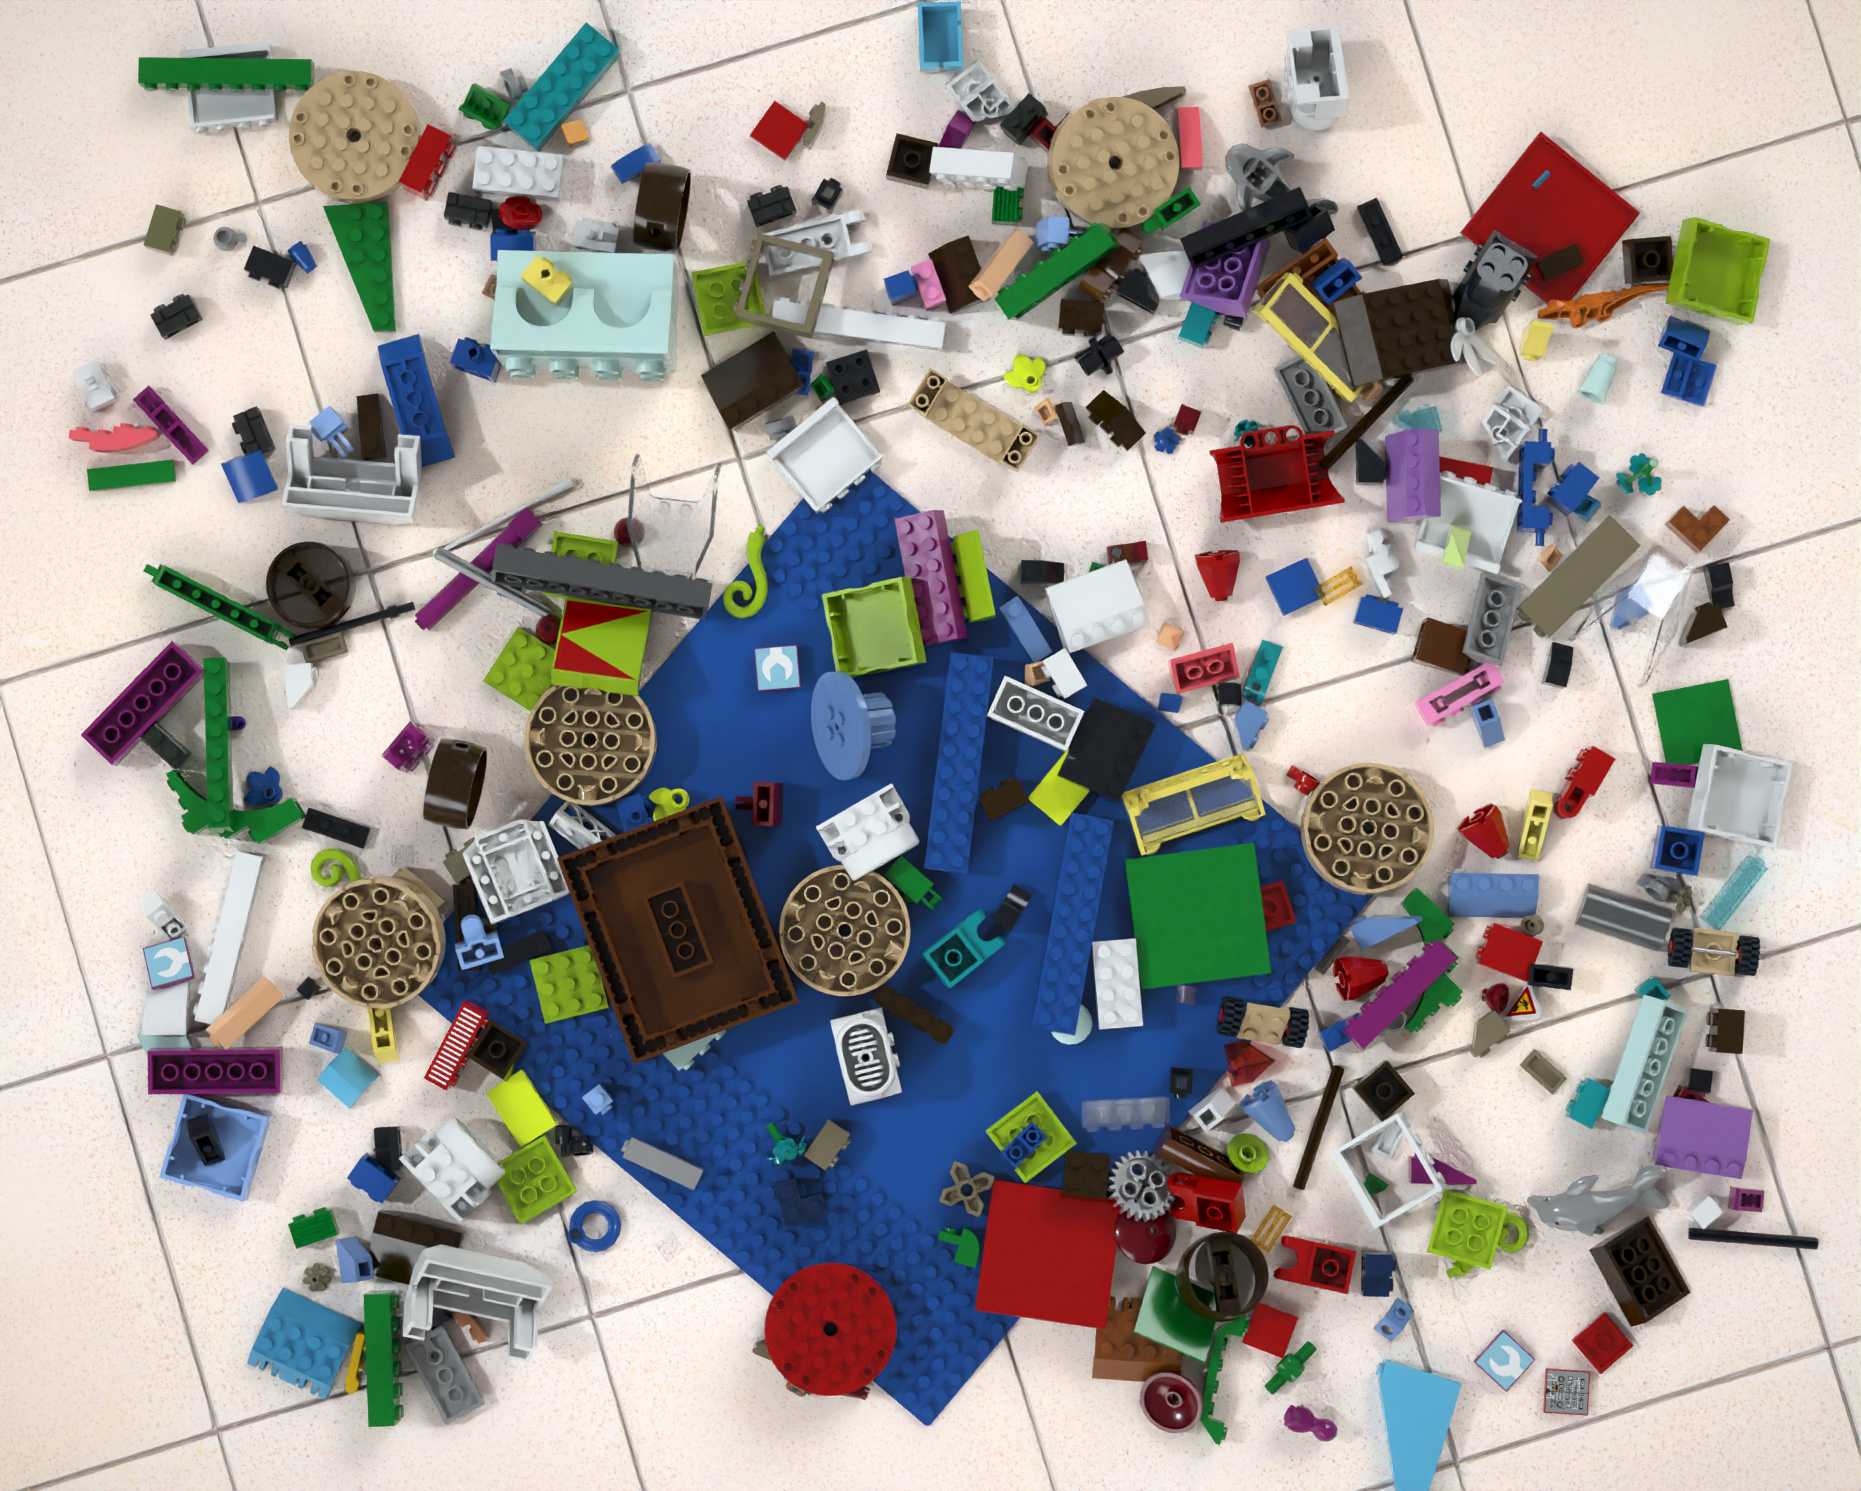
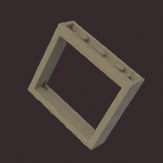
M758 233L757 239H753L751 244V251L753 252L751 260L748 259L745 265L746 278L745 280L742 279L740 283V300L735 301L733 308L737 320L812 339L834 263V252ZM764 244L822 259L804 325L745 311Z

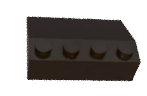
M775 331L701 375L720 415L731 431L739 429L807 387Z
M380 1210L377 1214L369 1248L374 1276L409 1285L414 1265L423 1249L440 1244L461 1249L466 1231Z
M1649 1216L1644 1217L1589 1249L1631 1327L1647 1323L1691 1293Z

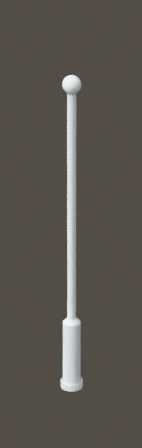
M567 478L566 481L539 494V497L447 545L444 549L449 550L523 511L526 507L529 508L540 501L545 502L565 490L573 488L574 485L571 479Z

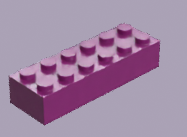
M930 510L894 519L905 577H911L923 646L929 647L968 638L944 510Z
M171 641L89 725L81 736L111 765L117 766L142 741L141 738L155 723L158 724L204 677V669L176 642Z
M283 1046L229 1047L227 1050L222 1047L150 1048L147 1051L148 1095L281 1093L283 1090Z

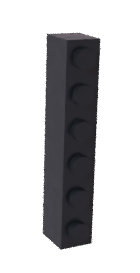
M1298 187L1184 236L1180 240L1194 270L1312 219L1313 216L1301 188Z

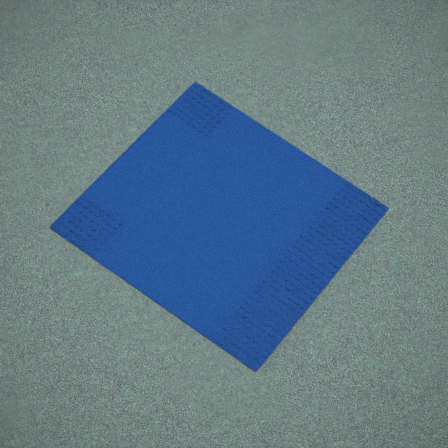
M869 470L864 475L866 478L857 486L855 484L851 485L848 488L849 493L839 500L838 497L831 502L833 506L825 513L820 511L817 514L803 498L765 542L761 551V560L766 572L768 593L763 607L755 615L747 618H737L731 615L724 606L723 592L708 610L706 619L699 620L639 691L638 696L647 705L655 722L657 750L654 763L647 777L628 796L642 793L643 797L647 796L650 809H647L649 818L653 817L655 807L657 806L656 803L650 800L649 795L659 788H667L671 791L674 789L685 790L690 799L686 809L720 796L724 797L781 948L779 935L780 918L783 907L791 892L812 873L826 867L843 865L832 856L816 826L892 783L909 813V823L919 839L917 846L900 856L934 884L931 889L943 901H939L933 911L921 900L917 904L914 901L910 904L902 897L910 920L909 946L898 970L883 984L895 989L899 996H905L913 1000L917 1007L929 1010L936 1019H942L951 1024L955 1031L948 1043L941 1044L936 1042L928 1033L914 1028L910 1021H904L896 1017L891 1009L882 1008L888 1033L892 1032L895 1045L891 1046L893 1054L897 1053L900 1067H897V1073L902 1092L851 1106L830 1020L881 1008L873 1000V996L879 987L854 996L826 994L803 982L786 961L800 1002L726 1029L727 1032L718 1041L714 1038L709 1043L711 1047L702 1056L698 1053L693 1058L695 1063L686 1071L684 1068L678 1071L663 1053L633 1064L606 989L605 993L609 1008L545 1024L530 960L589 945L570 894L496 923L497 927L495 929L499 932L498 938L501 948L544 929L553 949L494 976L487 963L481 964L480 970L458 971L457 953L454 944L456 943V931L453 911L443 922L446 948L441 968L431 984L419 993L418 996L451 1024L462 1003L468 999L490 1011L488 1015L490 1020H493L526 1041L530 1048L512 1075L523 1069L543 1101L582 1135H588L589 1141L772 1296L790 1276L804 1268L821 1263L849 1265L871 1276L887 1294L896 1318V1340L892 1355L884 1369L873 1382L924 1425L930 1426L1020 1319V1317L975 1311L992 1186L988 1190L977 1193L984 1204L979 1217L967 1213L963 1200L952 1206L939 1202L943 1189L956 1185L950 1175L953 1162L957 1161L967 1165L970 1178L983 1171L993 1175L994 1180L1061 1190L1065 1153L1024 1183L1017 1172L999 1155L1001 1151L985 1131L1036 1091H1038L1077 1144L1069 1150L1110 1155L1109 1171L1114 1169L1112 1164L1116 1161L1118 1162L1121 1156L1125 1157L1128 1152H1131L1133 1155L1138 1150L1141 1155L1144 1151H1147L1148 1157L1155 1154L1157 1141L1166 1124L1179 1129L1189 1117L1188 1111L1204 1099L1252 1041L1218 1035L1217 1018L1223 997L1229 996L1243 999L1244 1010L1247 1003L1280 1008L1373 895L1349 893L1325 881L1308 861L1302 845L1301 831L1262 798L1266 815L1261 816L1258 820L1249 821L1241 816L1162 842L1156 853L1141 855L1122 798L1119 803L1114 804L1089 791L1072 813L1114 820L1092 942L1135 939L1125 860L1255 843L1260 886L1264 887L1283 881L1296 922L1267 931L1272 973L1150 989L1141 988L1139 973L1143 1026L1098 1029L1091 947L1081 1004L1088 1009L1092 1018V1027L1089 1035L1078 1044L1068 1045L1058 1041L1051 1032L1032 1029L1031 1026L1070 815L1059 826L1030 801L1028 804L990 823L978 799L982 797L980 794L982 791L993 787L995 790L1001 787L1000 782L1010 777L1013 780L1019 779L1028 797L1065 752L986 717L968 873L924 869L950 653L994 657L987 709L988 714L1004 676L1025 684V665L1033 663L1003 617L999 607L1016 596L1019 597L1052 650V653L1040 661L1049 658L1064 648L1057 626L986 568L996 614L994 619L969 623V618L965 619L968 638L924 647L927 663L853 678L862 695L882 692L888 700L890 699L896 717L895 738L891 741L892 744L889 746L870 749L867 766L859 777L851 780H839L832 776L818 754L811 724V703L816 683L823 674L836 671L832 653V636L826 621L822 594L848 588H862L875 582L905 577L894 519L921 513ZM949 536V540L951 543L953 542V539ZM952 555L954 564H956V555ZM749 563L732 581H744L752 589L751 599L747 601L744 600L741 590L734 592L733 601L740 607L751 604L756 594V581ZM957 576L958 585L962 584L960 576ZM964 597L961 598L962 606H966ZM798 645L801 688L758 692L754 648ZM1084 649L1072 653L1068 652L1085 680L1087 687L1064 700L1062 696L1058 698L1052 686L1055 684L1051 677L1049 682L1032 686V688L1084 711L1068 747L1069 749L1094 697L1156 724L1124 792L1217 762ZM1230 775L1189 789L1198 816L1254 798L1249 787L1239 779H1231ZM754 782H783L781 826L752 825L753 810L736 809L735 804H744V802L735 801L736 796L753 797ZM1185 790L1148 802L1149 807L1142 810L1141 815L1135 816L1140 836L1194 818ZM552 794L530 821H544L558 857H561L579 849L548 825L554 814L566 802ZM676 796L675 802L677 804L682 803V796ZM616 802L601 806L578 805L614 834L619 835L625 832ZM567 807L564 812L569 816L576 817L575 812ZM583 822V826L587 830H593L591 824ZM600 836L602 841L609 839L606 836ZM899 857L879 867L874 872L887 879L884 874ZM1015 884L1032 894V897L1011 932H1008L992 922V919ZM898 887L896 888L897 892L901 896L904 892H902ZM476 890L477 916L490 922ZM928 891L923 898L928 902L933 895ZM982 908L985 912V919L977 926L978 937L983 941H988L995 936L1001 935L1006 939V943L954 986L947 988L920 953L975 910ZM843 924L839 927L838 932L842 937H847L851 934V928ZM949 953L948 962L952 961L955 963L956 953ZM481 1029L478 1037H480L484 1030ZM864 1054L863 1059L868 1060L869 1055ZM1170 1067L1193 1068L1192 1094H1187V1098H1174V1094L1169 1093ZM1176 1077V1088L1186 1089L1187 1078ZM602 1083L614 1099L610 1103L613 1107L603 1115L601 1112L595 1115L582 1097ZM828 1119L850 1133L848 1137L851 1139L845 1150L840 1148L836 1154L839 1159L832 1169L828 1167L826 1171L806 1158L804 1154L802 1156L798 1155L796 1159L787 1160V1163L779 1166V1164L774 1165V1161L767 1160V1158L778 1157L773 1154L776 1141L766 1128L772 1122L784 1138H792L796 1144H799L803 1136H805V1143L808 1144L807 1150ZM634 1136L703 1168L704 1171L695 1190L623 1158L624 1152L621 1150L626 1139L631 1140ZM1132 1168V1172L1138 1176V1171ZM796 1177L801 1198L823 1192L828 1215L785 1227L774 1183ZM966 1184L963 1186L962 1190L965 1193L970 1192L971 1187L970 1185ZM1106 1191V1197H1110L1113 1194L1112 1191ZM945 1227L958 1230L957 1234L961 1235L963 1227L975 1234L979 1243V1256L975 1268L954 1262L958 1245L939 1240L938 1234L940 1229L945 1230ZM827 1323L824 1326V1333L828 1336L835 1334L836 1328L834 1324Z

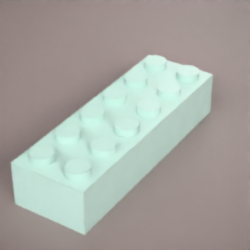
M1643 995L1601 1119L1643 1134L1647 1133L1688 1010L1664 1000Z

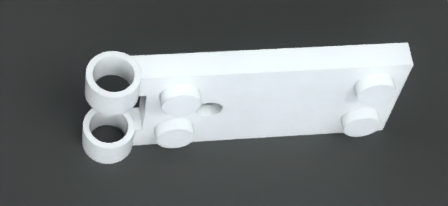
M855 210L763 233L832 251L835 256L834 262L873 252L870 241L851 245L847 225H855L865 221L863 210ZM830 237L832 239L831 244L826 245L824 239ZM766 244L763 245L770 277L818 266L822 263V259Z

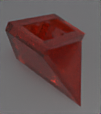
M1245 1040L1223 1044L1231 1087L1253 1082L1275 1062L1274 1059Z

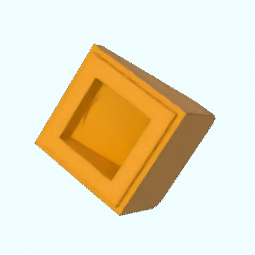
M581 119L561 124L570 147L590 139Z

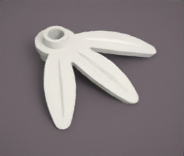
M1458 318L1455 325L1456 333L1451 341L1453 358L1457 362L1463 350L1470 369L1477 377H1480L1481 371L1474 351L1481 358L1495 365L1499 363V359L1474 334L1475 325L1472 319Z

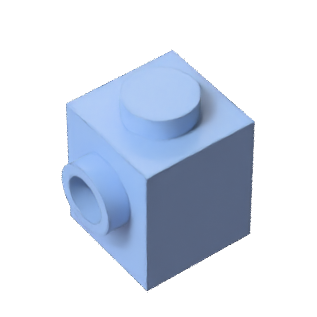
M602 1083L582 1097L595 1115L599 1112L603 1115L613 1107L610 1103L614 1099Z

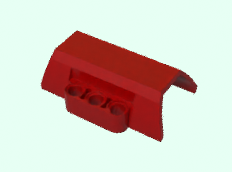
M1285 425L1244 432L1238 439L1239 446L1209 450V455L1214 458L1218 468L1221 490L1220 523L1345 503V499L1329 479L1328 471L1320 465V462L1325 457L1324 445L1328 438L1335 435L1334 430L1303 435L1302 430L1298 426ZM1291 428L1297 431V437L1293 441L1288 440L1286 437L1287 431ZM1269 432H1273L1276 436L1273 444H1267L1265 441V436ZM1248 435L1254 438V445L1250 448L1245 447L1243 443L1244 438Z

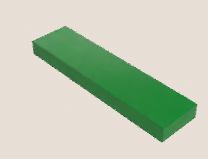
M173 459L87 469L89 491L176 482Z

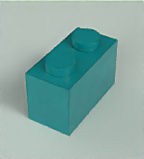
M1191 302L1178 340L1202 348L1204 343H1209L1212 332L1209 331L1211 323L1216 324L1220 312Z
M1585 1078L1584 1081L1580 1080L1575 1089L1577 1094L1574 1100L1570 1099L1565 1111H1567L1566 1117L1592 1129L1609 1097L1610 1089L1589 1078Z

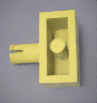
M536 256L523 272L521 278L557 307L573 288V284L570 281L572 278L563 270L560 272L556 271L553 268L554 264L546 257L541 259Z

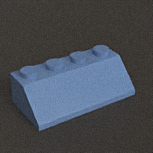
M1448 873V916L1524 918L1530 914H1536L1539 874Z

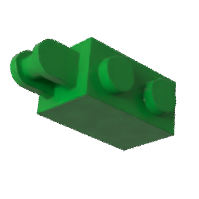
M1188 187L1153 210L1154 215L1142 224V231L1146 234H1150L1158 228H1161L1163 231L1199 207L1201 203L1191 188Z
M902 856L884 874L887 878L886 880L895 889L898 887L904 892L901 896L910 904L913 901L917 904L921 900L934 911L937 903L943 901L931 889L934 884ZM929 891L933 896L927 902L923 897Z

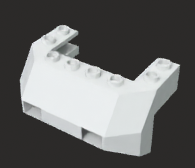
M302 425L289 426L285 443L288 477L281 503L285 511L310 518L399 525L415 522L422 471L420 436L398 434V447H395L394 464L315 457L312 427Z
M441 1244L423 1249L414 1265L404 1300L403 1336L424 1341L425 1330H430L432 1326L433 1307L509 1323L508 1358L529 1363L538 1347V1312L553 1287L547 1275L524 1262Z

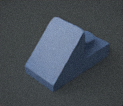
M315 1023L309 1044L340 1054L343 1050L347 1032Z

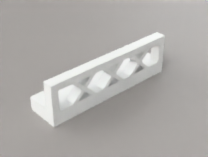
M568 801L560 807L548 824L578 849L601 842L600 836H606L607 838L616 836V834L580 806ZM569 807L573 810L576 817L569 816L564 812L566 808ZM583 822L591 824L593 830H587L583 826Z

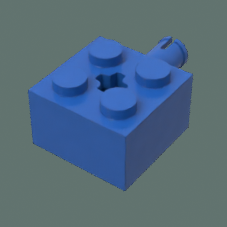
M465 337L462 340L458 338L450 364L457 370L495 383L502 364L491 351L490 345L485 344V347H482L474 339Z

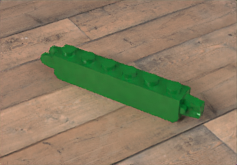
M147 564L143 572L153 576L151 582L154 585L271 645L275 644L287 651L289 646L282 641L276 640L278 633L281 632L288 638H294L295 636L294 633L282 628V625L165 565L160 564L157 569Z

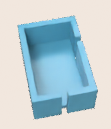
M961 1L918 3L920 72H939V67H943L944 72L963 71Z

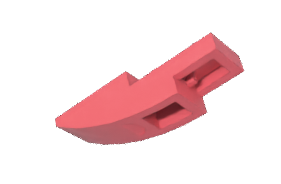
M120 423V427L113 426V434H111V431L98 429V433L89 432V428L76 427V430H69V439L90 443L89 450L93 452L127 451L142 447L160 438V433L155 431V427L142 426V429L133 428L132 424Z

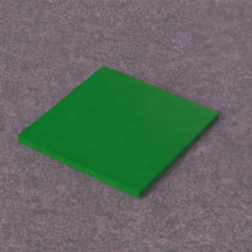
M1255 843L1125 860L1142 989L1272 973Z

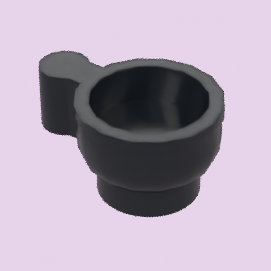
M588 1135L573 1136L572 1143L560 1145L561 1157L585 1156L594 1153L593 1144L589 1141Z

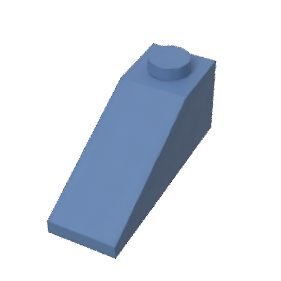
M1018 596L999 607L1003 617L1033 663L1052 653L1051 648Z
M1363 915L1354 920L1355 924L1350 927V930L1362 951L1419 923L1423 919L1421 916L1372 915L1368 918L1366 915Z

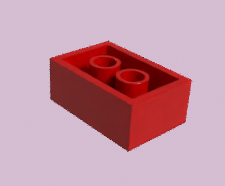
M427 124L398 181L404 190L426 201L429 196L433 197L437 189L435 184L439 177L442 178L447 169L445 164L448 158H453L457 149L451 135Z

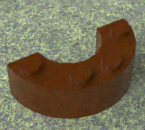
M1126 227L1121 228L1115 235L1122 246L1095 264V266L1092 265L1078 286L1080 290L1098 302H1101L1103 299L1106 301L1115 291L1113 286L1121 284L1125 277L1123 272L1131 260L1134 259L1136 261L1143 251L1140 246L1144 240Z

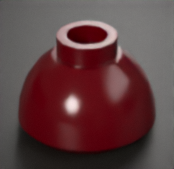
M622 518L614 527V538L624 547H633L643 538V526L635 518Z
M549 614L539 619L536 625V634L540 641L550 645L557 643L561 618Z
M1505 983L1492 985L1489 989L1485 988L1483 990L1481 999L1486 1002L1492 1011L1495 1010L1497 1013H1502L1508 1004L1509 988Z

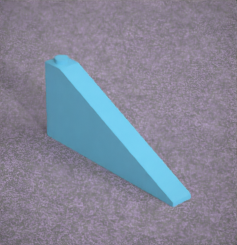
M1384 1359L1383 1363L1379 1362L1376 1375H1378L1394 1491H1429L1462 1384Z

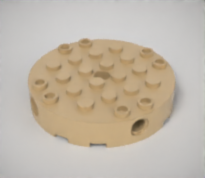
M363 71L336 73L314 84L297 103L289 127L291 153L297 168L305 179L323 195L349 204L375 202L397 191L401 187L398 181L421 138V128L417 115L400 89L378 75ZM359 133L361 135L359 141L351 142L350 139L354 134Z
M1107 97L1091 100L1071 111L1054 132L1049 155L1047 156L1048 177L1059 202L1077 219L1090 225L1096 222L1097 224H1108L1110 228L1130 227L1154 215L1153 210L1167 202L1171 196L1179 173L1177 142L1166 121L1154 109L1140 101L1125 97ZM1111 157L1117 160V164L1113 169L1109 166V159Z
M553 685L540 697L530 712L524 735L525 752L528 763L536 778L551 793L577 805L601 806L614 803L615 800L628 796L645 780L656 756L657 731L650 710L639 696L611 693L596 688L582 689ZM590 734L595 735V744L587 746L585 738Z
M1379 763L1352 764L1329 775L1309 796L1301 818L1302 845L1308 861L1314 870L1332 886L1359 895H1374L1387 892L1410 880L1425 863L1434 838L1432 810H1430L1426 796L1420 787L1404 775L1403 772ZM1364 823H1369L1372 826L1373 831L1371 834L1363 831L1362 826Z
M836 865L818 870L806 877L795 887L783 907L779 935L781 948L787 963L803 982L826 994L854 996L879 987L893 976L906 956L911 930L906 905L890 882L874 871L853 881L845 870L844 865ZM843 924L851 928V934L847 937H842L838 932L839 927Z
M376 875L360 878L336 891L321 907L312 930L313 958L315 964L318 965L323 980L341 998L365 1008H391L411 1000L431 984L441 968L445 955V929L440 914L433 902L413 884L391 876ZM375 938H380L381 947L375 943Z

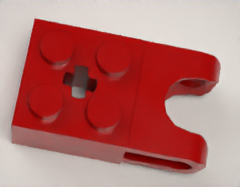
M1589 746L1579 751L1575 759L1578 762L1576 766L1568 770L1565 776L1567 781L1553 805V812L1558 818L1567 819L1577 816L1587 798L1593 797L1615 761L1614 757L1595 746ZM1565 803L1570 805L1569 812L1564 808Z
M1175 1172L1167 1178L1168 1191L1179 1196L1170 1205L1172 1217L1195 1222L1196 1226L1238 1233L1246 1217L1243 1186L1241 1183Z
M1281 1236V1244L1294 1250L1298 1261L1291 1269H1276L1273 1277L1297 1284L1348 1294L1357 1251L1290 1236ZM1329 1262H1333V1266H1336V1271H1332L1331 1274H1327V1270H1324V1265H1328Z

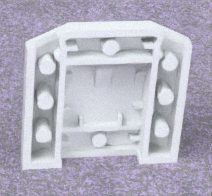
M519 819L481 834L462 854L491 925L570 894L557 860L558 855L544 821L537 822Z

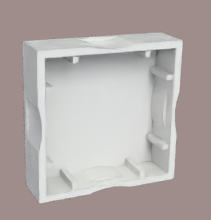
M1703 744L1686 829L1761 847L1776 848L1782 820V805L1787 794L1793 763L1766 756H1753L1741 750L1715 744Z

